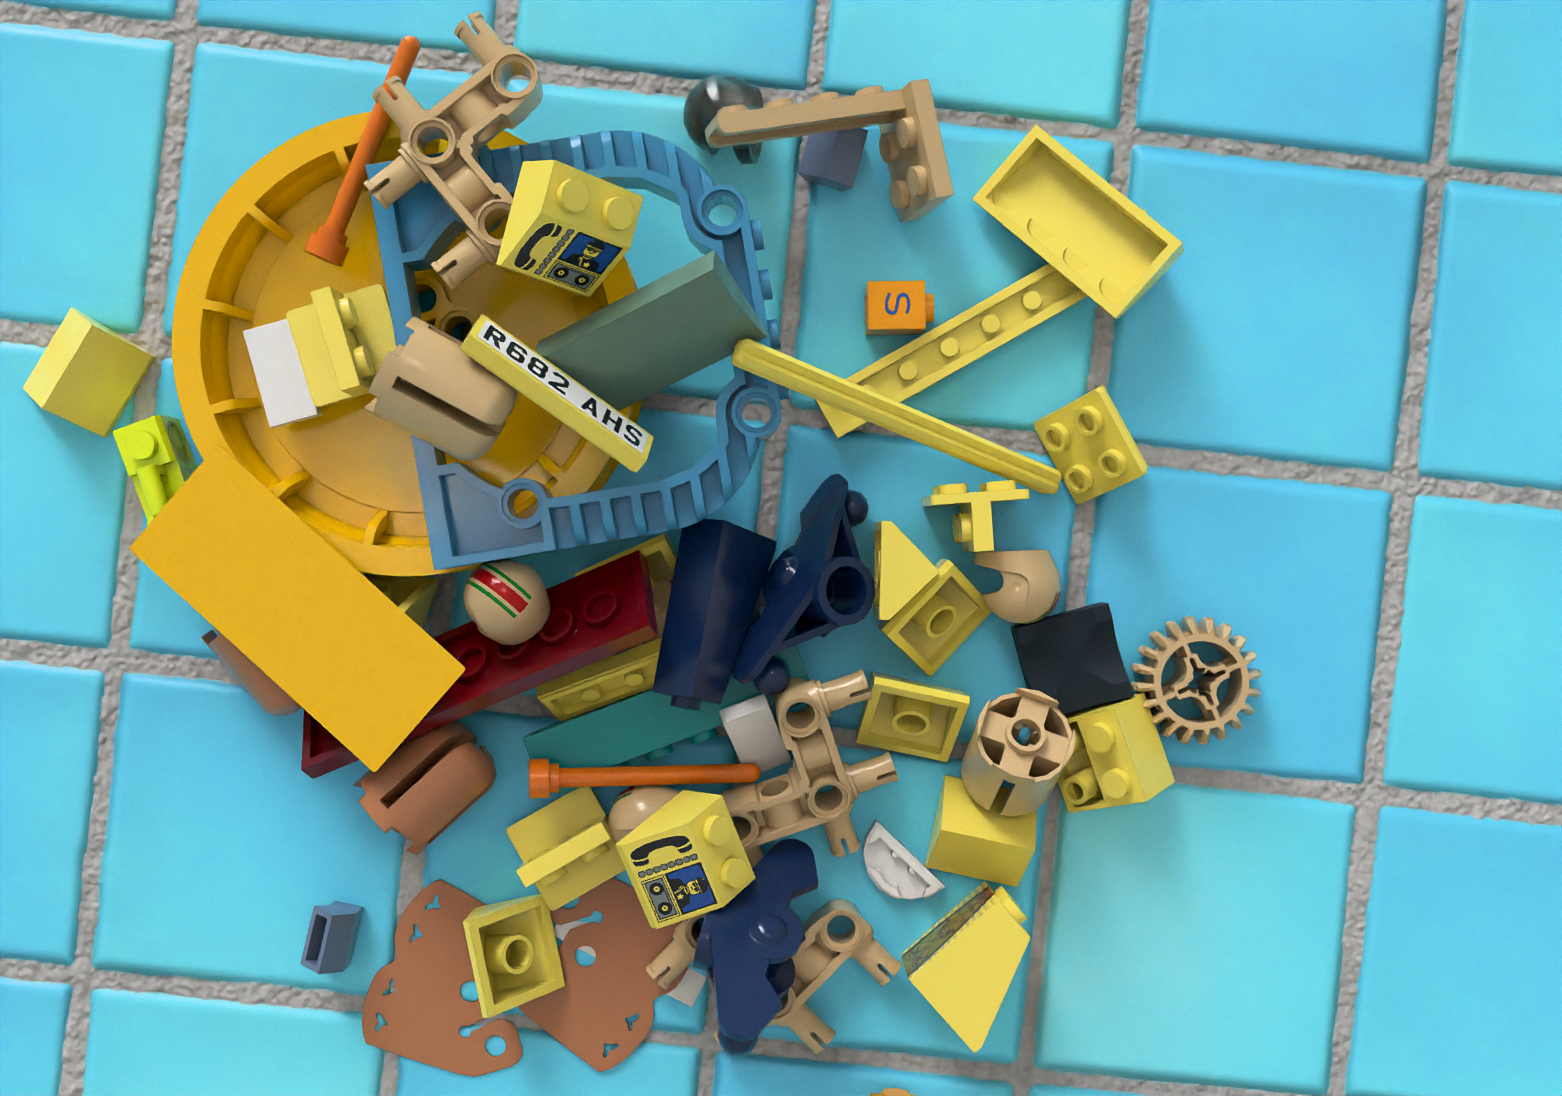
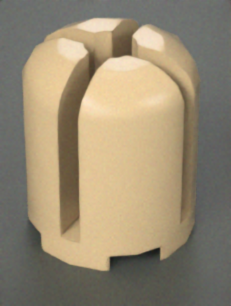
M413 316L405 326L413 330L414 333L410 335L405 346L399 344L393 352L389 350L368 391V393L377 398L367 404L364 409L459 460H474L481 457L491 449L506 424L507 416L512 413L518 401V391L462 352L460 347L463 342Z
M1017 688L1015 693L1001 695L992 702L989 700L977 719L961 765V775L965 788L979 805L987 810L990 809L1003 780L1009 782L1010 785L1006 791L1000 815L1014 817L1028 814L1045 803L1075 747V730L1071 731L1067 718L1057 708L1059 705L1057 700L1041 691ZM1022 726L1029 729L1022 745L1016 742Z

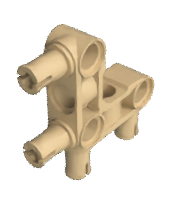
M475 11L467 16L471 21V27L478 35L472 31L464 20L456 26L454 34L481 63L482 68L430 110L423 109L398 76H393L385 81L397 100H393L382 85L376 88L372 97L401 130L399 136L402 144L398 150L400 156L369 181L366 180L363 183L381 206L387 210L391 204L420 181L424 184L429 182L467 227L465 231L467 237L436 262L431 263V266L452 291L487 261L491 265L497 262L502 239L491 237L490 229L495 221L508 218L513 201L512 196L501 182L494 183L480 167V162L477 158L480 156L479 149L504 129L509 128L513 130L523 122L541 103L543 96L541 79L534 61L526 54H523L517 47L505 45L479 11ZM515 75H523L530 79V83L520 92H511L504 88L509 78ZM434 139L448 141L447 150L441 156L434 158L424 156L425 147L430 141Z
M863 669L822 684L820 680L815 681L811 679L807 681L798 677L790 678L786 689L781 693L773 695L776 719L786 750L792 751L795 759L792 762L793 767L789 768L786 774L757 784L755 782L743 783L719 794L723 796L731 817H744L741 821L735 822L734 826L752 869L764 857L760 848L761 844L823 824L833 856H846L841 839L846 840L850 854L856 852L860 848V841L849 815L852 811L853 802L859 798V793L893 781H899L889 751L883 755L849 766L847 762L842 763L827 719L832 717V711L872 699ZM795 703H808L805 709L799 712L788 711L789 707ZM823 786H834L828 792H817Z
M844 899L829 901L804 922L802 945L792 957L795 965L794 982L785 997L780 1000L782 1002L781 1010L766 1026L767 1028L774 1023L782 1028L788 1026L815 1055L824 1049V1046L821 1045L823 1042L826 1045L830 1043L836 1031L820 1019L806 1003L808 998L846 959L854 958L877 980L880 986H884L890 981L889 973L880 964L893 976L898 973L902 966L899 960H896L872 937L874 934L872 926L859 914L855 905ZM706 913L683 920L674 929V940L645 967L653 980L659 975L657 984L663 989H668L671 983L694 960L700 934L696 932L693 924L699 918L705 917ZM843 915L852 919L853 926L845 934H834L827 928L828 923L835 916ZM717 1029V1030L713 1033V1035H714L715 1039L717 1040V1042L719 1043V1040H718V1029Z

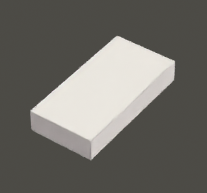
M284 319L243 331L269 427L279 428L322 416L321 408L313 404L288 320Z
M765 694L719 711L722 723L741 764H756L762 773L792 761L789 751L784 746L779 727Z

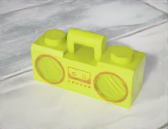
M163 415L152 416L112 431L128 476L133 480L148 521L146 522L147 526L197 469L180 420Z

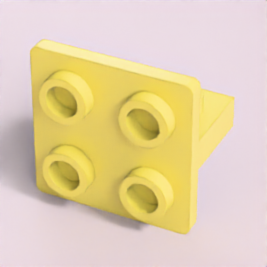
M380 284L341 294L331 286L310 292L313 304L287 312L286 317L313 404L321 408L367 394L389 350L393 352L396 348L389 300L385 288Z
M1104 385L1097 387L1034 422L1035 430L1077 504L1084 503L1131 482L1148 471L1147 463Z
M1016 480L986 482L985 484H980V492L967 493V483L946 484L932 487L933 495L922 498V507L959 505L960 513L953 514L952 518L954 542L962 543V552L994 551L991 503L1030 499L1029 489H1016Z
M592 787L575 789L514 823L506 830L508 837L523 861V864L516 870L525 888L535 883L548 908L552 911L626 870L608 827V815Z

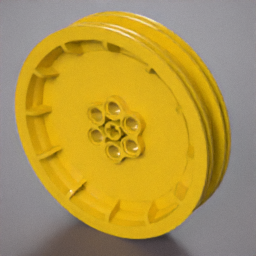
M372 111L329 121L291 138L257 161L230 187L217 203L195 239L180 278L172 323L173 371L183 416L203 460L216 445H220L359 572L404 577L450 574L475 570L482 563L445 570H434L412 436L405 430L364 409L367 404L377 398L376 396L367 393L321 407L322 416L279 428L269 427L243 331L287 319L286 314L288 311L313 304L310 292L331 286L341 294H346L380 284L385 288L387 294L371 194L365 185L344 233L348 237L345 246L349 248L342 267L323 261L303 251L310 232L316 233L319 225L325 226ZM392 119L373 164L394 161L400 156L398 150L402 144L399 136L401 130ZM503 130L486 145L491 150L528 143ZM443 139L430 141L425 147L424 155L445 152L449 144L448 141ZM503 218L501 224L493 232H490L491 237L503 239L508 218ZM465 230L450 244L442 256L467 237ZM624 256L590 297H584L497 266L496 262L491 265L489 261L457 285L453 291L435 269L414 272L418 296L427 290H433L436 293L435 306L430 311L421 313L422 320L452 336L453 329L457 324L468 321L474 325L483 314L535 352L539 341L637 290L635 280ZM519 391L518 401L512 413L507 416L503 430L487 453L474 460H459L445 452L447 464L456 462L466 464L481 477L501 488L511 480L528 478L544 484L551 492L552 497L599 491L607 483L619 464L614 458ZM643 399L619 412L634 423H637ZM525 490L516 496L514 509L521 518L531 517L537 510L538 500L532 491Z

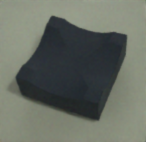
M1099 602L1047 616L1038 622L1028 625H1014L1010 627L1026 688L1041 691L1057 700L1059 703L1057 708L1063 715L1086 707L1133 696L1130 681L1118 648L1109 603Z

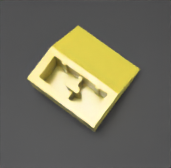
M1144 692L1133 694L1132 697L1102 703L1064 714L1071 731L1075 730L1074 751L1057 780L1068 813L1147 802L1175 782L1156 725L1152 722L1150 708L1146 709L1143 707L1145 700H1147Z

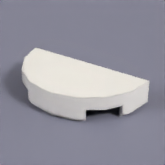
M875 819L866 833L863 855L867 872L880 890L896 899L913 900L922 897L924 899L929 898L945 887L942 881Z

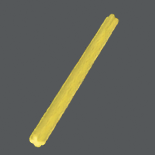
M749 338L739 340L734 346L731 362L740 369L1009 480H1016V483L1042 494H1055L1059 489L1062 475L1057 469Z

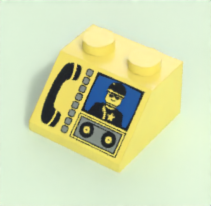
M557 160L525 161L522 163L496 265L584 297H590L630 249L644 196Z
M682 790L615 844L651 928L655 929L724 907L756 878L722 795Z

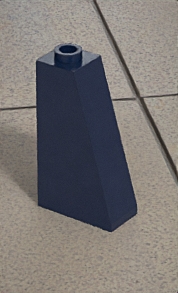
M703 519L682 528L652 690L654 693L671 696L670 706L700 711L701 702L721 704L772 562L777 541L725 520Z

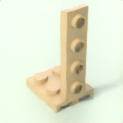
M929 79L910 81L900 90L885 92L882 86L866 87L855 92V96L839 98L837 92H826L812 97L809 100L810 102L793 104L791 98H781L766 103L764 108L747 110L746 105L743 104L731 105L720 109L704 130L707 143L713 148H722L879 125L881 133L879 139L880 155L883 161L888 164L891 178L889 188L890 200L893 207L898 209L900 222L918 220L954 195Z

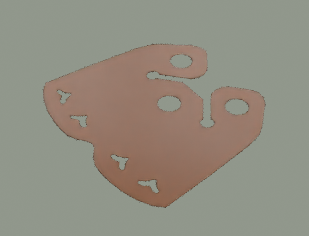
M614 877L579 896V902L574 908L566 909L560 907L555 911L550 910L552 922L559 925L589 917L594 911L602 913L603 920L600 923L591 922L570 929L559 946L558 952L565 986L517 1006L526 1016L598 1072L609 1070L620 1064L640 1045L653 1024L654 1000L675 989L689 967L688 965L668 989H663L657 984L659 975L654 980L650 977L645 967L674 940L672 937L675 932L674 929L682 921L659 929L651 928L634 887ZM695 921L693 926L698 933L697 922ZM589 946L594 949L596 959L592 965L581 966L577 963L575 953L579 947ZM638 1013L639 1017L633 1022L632 1031H629L625 1018L632 1017ZM604 1043H617L619 1045L618 1048L609 1050L608 1055L603 1057Z
M441 879L429 884L411 901L394 933L396 959L376 973L366 996L362 1016L363 1036L366 1044L456 1074L474 1077L508 1068L519 1062L523 1053L517 1028L506 1019H498L472 1031L468 1037H462L459 1034L461 1026L468 1027L484 1019L479 998L473 1002L466 1001L462 998L460 989L468 981L475 982L463 921L475 907L486 904ZM435 895H439L438 904L440 908L426 910L425 906L433 903ZM417 924L418 930L423 936L416 938L413 942H409L410 936L414 934L413 926ZM394 979L397 993H390L384 996L383 992L389 989L390 980ZM377 1012H380L382 1018L387 1022L379 1031L375 1030L376 1025L379 1023L376 1017ZM496 1035L504 1039L506 1048L503 1054L492 1056L486 1051L485 1043L491 1036Z

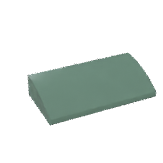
M713 250L539 341L536 353L617 411H620L732 355L734 346L739 340L749 338L758 342L768 337V332L717 252Z

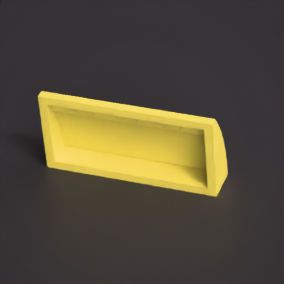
M1037 125L1031 129L972 198L976 204L1116 320L1134 305L1184 252L1183 243Z

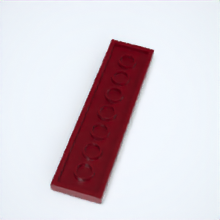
M637 550L546 589L550 600L548 619L540 631L523 643L502 645L483 635L478 630L477 624L474 621L433 637L436 642L465 667V671L404 741L658 637L648 560L640 550ZM304 709L301 770L305 774L315 779L359 760Z

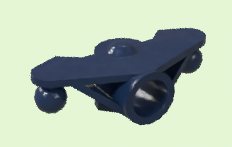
M840 474L829 476L816 490L800 513L801 532L795 545L782 552L769 569L762 591L767 603L760 617L747 630L733 668L732 675L734 679L742 684L753 681L754 686L763 694L769 696L783 692L789 685L791 677L789 667L783 660L772 657L774 654L817 636L824 638L832 630L844 625L856 624L864 619L872 608L875 597L874 580L870 570L860 559L851 527L864 522L868 515L869 506L867 499L862 493L848 490V481Z
M785 839L778 842L752 869L756 878L724 907L707 912L701 928L693 967L705 970L716 1001L717 1022L719 1025L718 1040L723 1050L732 1056H743L753 1050L758 1042V1035L781 1010L782 1002L779 998L788 993L794 982L795 965L792 957L802 945L803 926L799 917L789 908L791 899L817 889L819 884L814 853L805 842L798 839Z

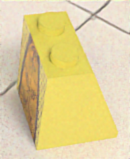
M985 880L901 954L909 980L974 1054L984 1044L1031 938L1022 925L1028 918L1022 912L1020 906L1002 886L994 891Z

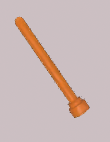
M405 36L400 41L382 85L393 100H397V98L385 81L393 76H398L403 81L404 86L406 85L420 51V43L414 36ZM375 102L325 226L319 225L316 233L310 232L303 249L304 252L339 267H342L349 248L345 246L348 237L344 233L364 187L363 183L368 177L366 165L373 164L391 121V118L379 103Z
M549 758L529 759V798H549V793H559V788L753 783L760 778L761 770L753 763L559 768V763H549Z

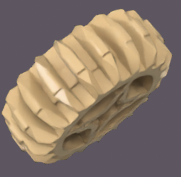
M1185 616L1181 623V629L1174 621L1165 622L1167 638L1157 631H1152L1149 634L1150 640L1155 644L1154 649L1142 645L1139 646L1137 652L1147 657L1145 665L1133 663L1131 670L1143 674V680L1131 682L1130 685L1133 691L1145 692L1147 700H1145L1143 707L1146 709L1152 708L1150 711L1154 725L1162 722L1159 733L1163 736L1170 737L1176 732L1177 740L1188 744L1194 734L1196 742L1204 745L1209 741L1210 731L1219 740L1226 738L1225 723L1236 730L1242 728L1241 720L1236 716L1239 711L1248 715L1254 713V708L1246 704L1245 701L1247 696L1259 697L1261 695L1259 689L1249 686V680L1260 678L1262 675L1261 671L1247 668V665L1253 662L1257 655L1254 651L1249 650L1240 652L1245 645L1246 638L1242 635H1235L1230 638L1232 629L1230 625L1221 623L1215 629L1214 619L1203 617L1197 626L1194 617ZM1204 641L1217 649L1222 655L1223 660L1202 663L1198 655L1190 651L1188 644ZM1175 652L1172 656L1175 664L1174 673L1171 678L1162 683L1163 687H1161L1163 668L1169 657ZM1192 671L1203 674V677L1197 680L1198 689L1188 687V683L1194 679ZM1229 678L1226 694L1219 703L1216 695L1217 688L1222 681ZM1189 697L1193 705L1200 708L1203 715L1193 718L1180 717L1169 707L1166 701L1173 698L1181 700Z

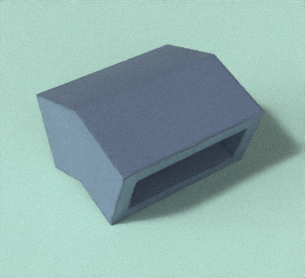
M855 128L808 135L798 173L806 182L825 185L839 191L853 188L868 130Z
M334 901L330 905L314 906L300 964L317 974L343 972L351 964L364 907Z

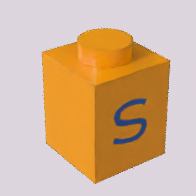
M925 280L867 281L865 286V336L922 335L926 329V322H933L934 296L933 294H925Z

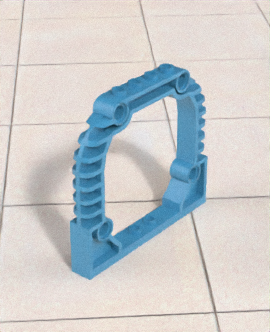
M608 130L491 150L488 145H484L479 149L480 156L477 158L480 162V167L494 183L501 182L512 198L515 194L523 162L557 160L624 189H645L680 206L683 224L689 241L702 254H707L713 250L717 252L767 330L768 337L758 341V343L775 350L781 349L777 320H767L764 300L773 299L768 269L758 270L755 251L764 250L760 219L750 221L748 206L744 196L736 188L729 185H716L704 167L675 144L638 131ZM444 152L424 156L434 158L441 156ZM393 161L366 165L368 181ZM422 181L391 204L387 210L381 206L370 192L396 347L399 344L405 346L410 335L414 333L413 330L405 326L406 323L413 316L422 320L414 272L434 269L431 263L440 259L450 244L464 230H467V227L429 182L424 184ZM718 205H728L736 211L737 216L731 224L718 226L709 219L711 210ZM502 219L494 222L490 232H493L501 224ZM733 365L735 377L722 389L716 402V423L719 440L690 469L658 481L569 496L552 497L551 492L544 484L528 478L511 480L501 488L481 477L466 464L459 462L447 464L444 451L411 434L434 570H445L668 532L690 526L707 518L725 505L739 490L754 464L760 441L771 437L777 431L781 422L780 400L789 399L788 388ZM753 401L765 403L771 411L769 422L759 428L747 425L742 419L744 407ZM530 490L536 495L538 507L531 517L524 519L516 513L514 500L520 492Z

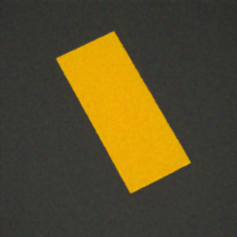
M220 445L215 446L129 547L141 561L373 772H377L465 671V667Z

